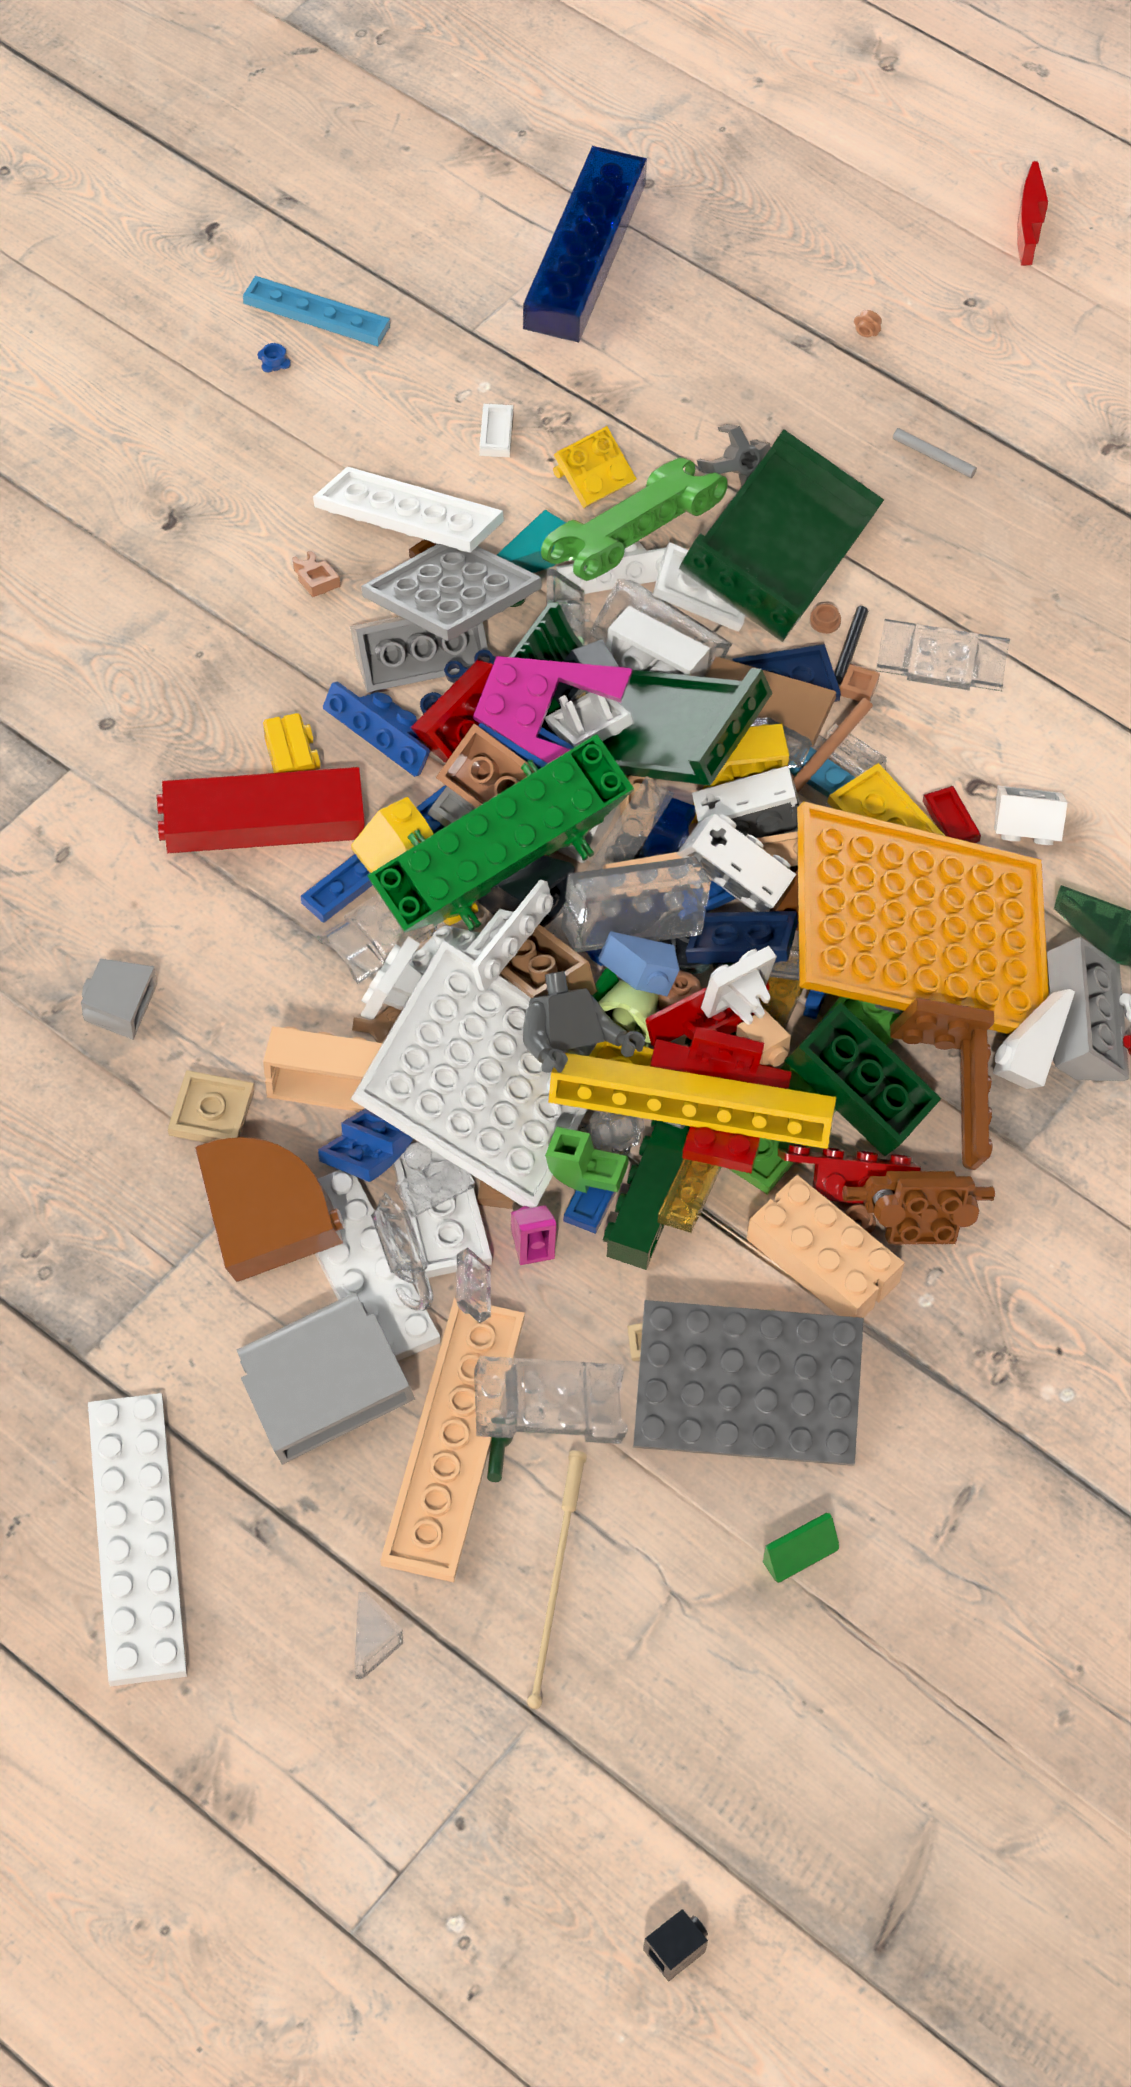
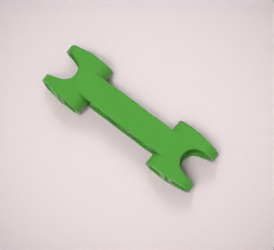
M677 458L654 470L647 480L646 488L589 522L583 524L577 520H570L555 529L545 538L541 547V556L543 560L551 564L573 560L575 561L573 564L575 576L586 581L597 578L615 568L621 562L625 548L685 512L694 516H700L713 508L726 494L727 479L718 473L694 476L695 464L686 458Z

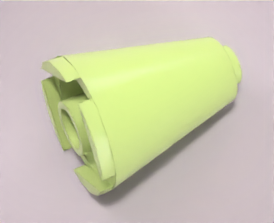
M621 979L598 1003L609 1018L627 1031V1033L631 1031L641 1033L645 1038L644 1046L648 1047L651 1042L645 1020L656 1013L658 994L635 990Z

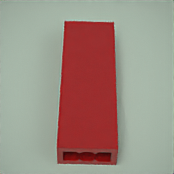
M359 767L162 781L163 794H156L158 814H164V821H158L159 841H166L167 854L355 840L365 828Z

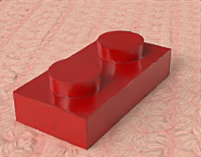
M690 1126L682 1158L752 1174L760 1146V1138L712 1130L707 1127Z

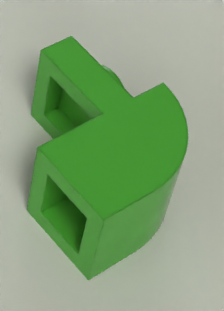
M556 1127L545 1154L548 1168L553 1176L566 1186L587 1193L589 1187L618 1192L629 1165L626 1155L594 1149L590 1133Z

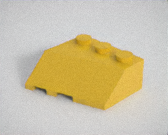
M762 724L750 727L711 786L704 785L703 789L732 782L739 778L764 773L771 769L788 766L789 752L783 725ZM694 803L684 818L685 824L698 823Z

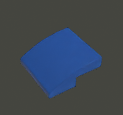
M365 1108L341 1122L342 1135L318 1149L319 1162L365 1181L372 1182L398 1160L414 1138Z

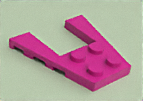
M497 656L473 715L474 720L483 723L546 763H550L571 750L537 738L558 683L562 682L621 703L632 676V669Z

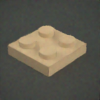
M186 1070L168 1126L169 1136L205 1143L225 1138L240 1137L254 1093V1083Z

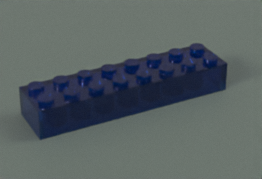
M592 145L523 303L524 330L577 343L580 342L646 185L647 158Z

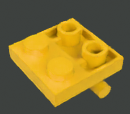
M607 426L554 454L559 464L553 467L554 475L557 478L566 476L583 509L637 480Z

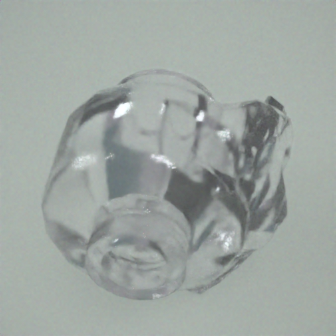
M595 1111L589 1120L590 1125L581 1127L579 1131L590 1133L594 1149L627 1155L630 1149L640 1142L641 1132L644 1131L645 1127L643 1118Z

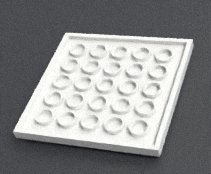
M443 941L355 1090L351 1100L521 1206L536 1207L553 1176L548 1168L545 1154L556 1127L577 1130L587 1109L548 1103L551 1072L545 1073L542 1071V1063L527 1050L523 1042L524 1018L531 998L500 976L493 981L486 991L479 990L472 969V964L475 960ZM597 1043L562 1052L589 1056Z

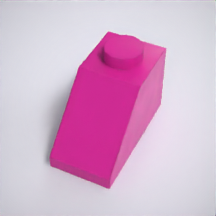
M546 1205L533 1208L524 1206L517 1211H512L511 1232L519 1264L525 1265L555 1259L556 1222Z

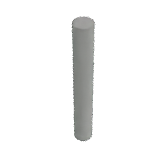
M900 428L896 429L893 435L894 440L969 478H973L977 467Z

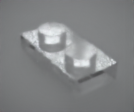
M467 1247L457 1254L456 1303L462 1312L470 1314L475 1320L482 1323L491 1317V1267Z

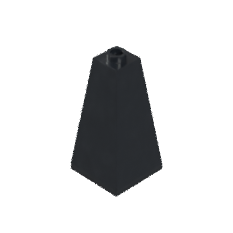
M543 855L493 886L491 892L477 901L492 915H495L499 909L514 912L539 880L547 881L553 898V906L551 911L539 923L542 927H546L573 905L575 867L569 862Z

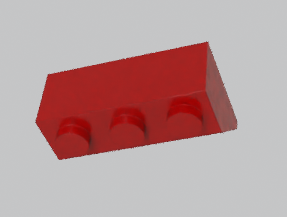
M477 660L411 726V729L430 751L445 763L473 724L477 726L480 724L474 720L473 715L493 667L491 663Z

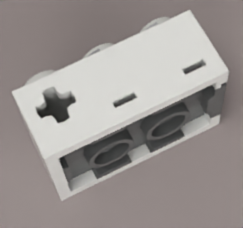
M789 766L771 769L764 773L739 778L732 782L707 787L692 793L698 823L713 814L717 816L723 814L736 823L735 829L744 836L749 834L755 838H762L798 831L797 807L801 802Z
M713 814L700 821L677 854L754 912H762L773 908L796 876L789 869L791 865L778 855L774 854L772 857L762 849L764 845L761 841L749 834L744 836L735 829L736 823L723 814L719 816Z

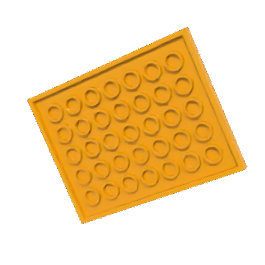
M805 801L797 807L799 987L904 1011L916 998L994 1011V1024L989 1030L1011 1034L1049 997L1041 859Z

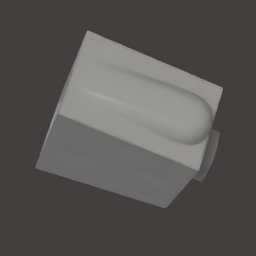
M100 958L92 978H87L83 986L81 1006L84 1021L134 1040L157 986L154 966Z

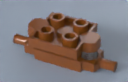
M887 1171L886 1176H870L863 1187L844 1186L842 1191L844 1201H863L867 1213H874L879 1223L887 1227L885 1238L889 1245L956 1244L960 1227L971 1226L978 1219L980 1210L977 1201H994L995 1197L993 1186L975 1187L971 1176H956L954 1171Z

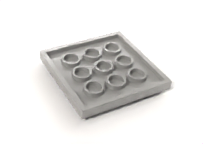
M437 544L361 587L364 598L444 640L450 641L469 629L480 625L492 616L503 612L506 608L520 600L526 599L529 595L540 590L542 584L541 577L479 546L470 553Z

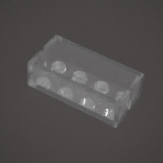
M697 857L569 873L565 895L568 903H564L561 928L572 949L576 952L603 949L610 931L653 941L702 935L706 913L703 906H707L711 881Z

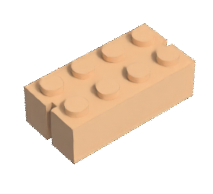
M272 1026L263 1060L267 1098L360 1112L365 1108L351 1100V1097L383 1043L371 1042L361 1037L345 1038L334 1036L328 1032L313 1033L300 1031L289 1026L283 1028Z
M798 1175L776 1194L775 1202L770 1199L749 1219L747 1240L838 1316L864 1318L875 1307L876 1301L879 1303L900 1283L905 1262Z

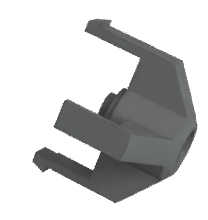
M726 424L718 427L720 432L728 433L731 443L726 448L723 457L712 461L698 459L696 460L699 471L702 470V472L737 473L742 487L770 450V443L755 439L751 440L749 444L740 426Z

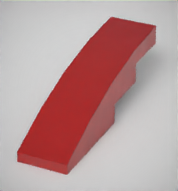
M1032 161L1025 180L1017 222V246L1021 266L1032 265L1036 244L1039 242L1042 223L1045 221L1049 202L1038 161Z

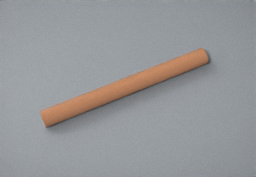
M863 698L793 778L797 793L871 710L873 705L870 701Z

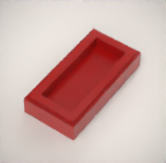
M954 786L924 795L922 802L935 825L945 836L972 843L980 842L981 834Z

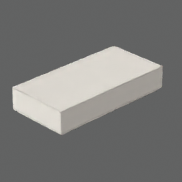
M483 404L479 456L510 458L513 405Z

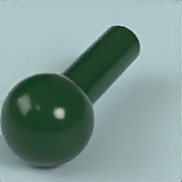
M497 1419L490 1446L487 1479L490 1482L502 1480L505 1447L512 1442L514 1436L512 1426L502 1419Z

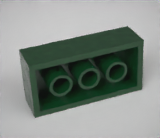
M841 1002L822 1019L784 1060L820 1095L836 1097L835 1110L885 1157L905 1141L942 1099Z

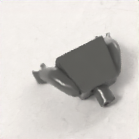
M565 971L545 974L548 995L530 999L523 1025L524 1045L542 1063L541 1069L543 1072L550 1073L554 1067L557 1072L562 1073L568 1061L566 1054L562 1051L604 1041L615 1046L622 1045L621 1053L625 1057L633 1056L635 1049L638 1052L642 1051L645 1044L644 1036L636 1031L627 1033V1031L612 1021L586 988L568 990Z

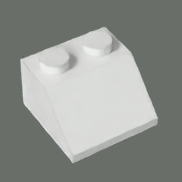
M998 785L994 824L996 834H1001V839L1020 841L1021 837L1034 838V843L1053 845L1054 841H1062L1068 802L1063 793Z

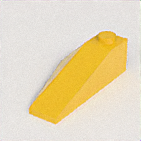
M405 797L379 810L351 844V849L365 868L372 873L414 847L407 837L411 833L414 834L415 830H420L425 839L434 833L411 800ZM476 903L471 907L474 913L478 912ZM459 915L447 918L443 922L451 926L461 921L462 918Z

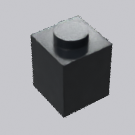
M681 1909L645 1938L643 1951L669 1982L706 1952L708 1943L706 1936H708V1933L696 1916L689 1917Z

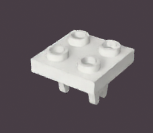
M591 692L573 702H568L565 695L560 697L561 709L545 717L548 728L560 739L574 747L596 734L603 741L619 734L623 729L634 724L631 714L617 701Z
M408 936L402 947L395 944L381 970L378 971L361 1000L366 1006L360 1016L369 1020L374 1019L383 1004L403 1010L422 977L409 964L420 943Z
M769 946L759 951L756 949L750 950L740 958L739 962L731 966L727 964L722 965L713 971L710 975L711 978L701 1006L708 1018L729 1007L748 1025L752 1024L753 1021L750 1013H754L759 1019L763 1018L765 1012L759 998L764 1003H768L770 1000L766 984L777 957Z

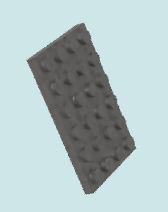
M645 1300L633 1448L854 1466L864 1318Z

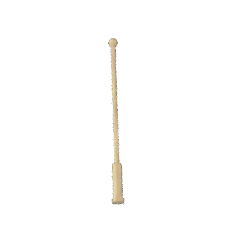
M570 1451L568 1455L569 1466L561 1506L564 1516L533 1691L527 1698V1705L531 1709H538L542 1705L540 1690L571 1513L576 1511L583 1466L587 1460V1454L581 1451Z

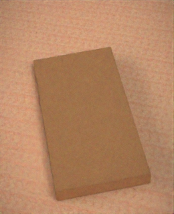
M716 656L706 677L742 681L749 670L755 667ZM763 670L773 694L750 727L762 724H782L786 739L814 747L836 699V691Z

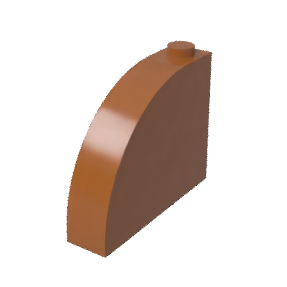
M245 1137L214 1140L195 1147L225 1269L236 1282L343 1244L340 1230L345 1229V1225L339 1209L333 1208L327 1192L316 1176L291 1151L266 1140Z

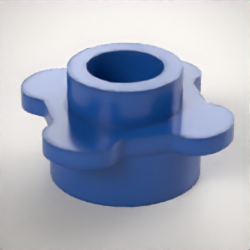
M267 344L257 354L258 359L262 361L261 368L264 372L269 373L290 367V360L286 358V349L280 344Z

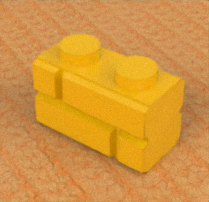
M295 713L285 715L283 718L274 717L264 720V739L274 773L309 771L321 768L317 749L311 750L309 745L313 743L310 724L304 725L301 714Z

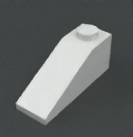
M1067 989L1053 992L1003 1041V1044L995 1054L996 1065L993 1074L1025 1089L1043 1087L1045 1085L1075 991Z

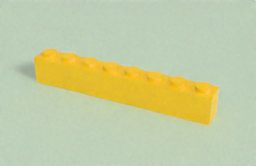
M565 1053L568 1061L562 1073L557 1072L554 1067L551 1072L548 1103L699 1128L707 1127L717 1131L828 1149L836 1097Z

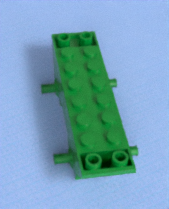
M598 734L539 770L533 763V760H529L527 764L524 763L521 769L526 774V778L427 839L423 837L420 830H415L414 834L411 833L407 837L414 847L367 875L404 933L431 924L435 927L447 918L459 915L468 927V930L472 931L474 930V925L477 928L481 925V922L471 907L478 899L491 892L493 886L543 855L549 856L562 847L573 845L583 861L587 860L588 856L590 858L594 855L595 852L584 837L592 828L604 822V817L634 791V787Z

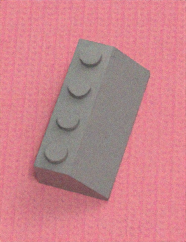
M401 616L350 626L356 659L367 692L445 677L444 668L450 661H458L463 667L469 669L475 663V654L480 650H488L483 622L450 641L444 640ZM484 657V658L480 659V661L487 662V663H488L489 660H490V659L487 658V657ZM452 669L449 674H458L460 670Z
M1081 937L1047 951L1050 995L1053 992L1067 989L1075 991L1053 1057L1055 1067L1075 1080H1128L1127 1048L1122 1044L1123 1038L1126 1036L1124 1009L1119 1003V998L1122 995L1120 964Z

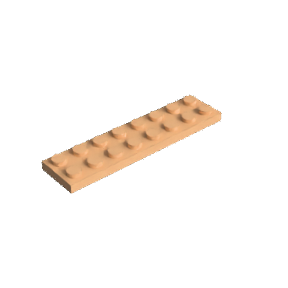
M454 1297L380 1559L381 1566L449 1582L455 1581L489 1454L494 1427L499 1416L524 1323V1312Z

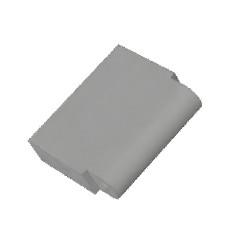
M356 1292L237 1349L241 1360L240 1363L245 1373H247V1375L241 1377V1380L272 1448L282 1465L415 1400L413 1392L375 1314L367 1316L368 1312L363 1302H360Z

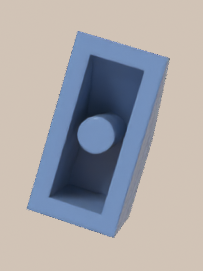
M610 931L599 956L600 963L635 990L668 996L679 972L674 945Z

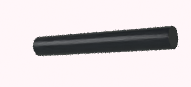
M864 606L856 608L834 672L839 685L842 684L848 667L851 664L869 612Z

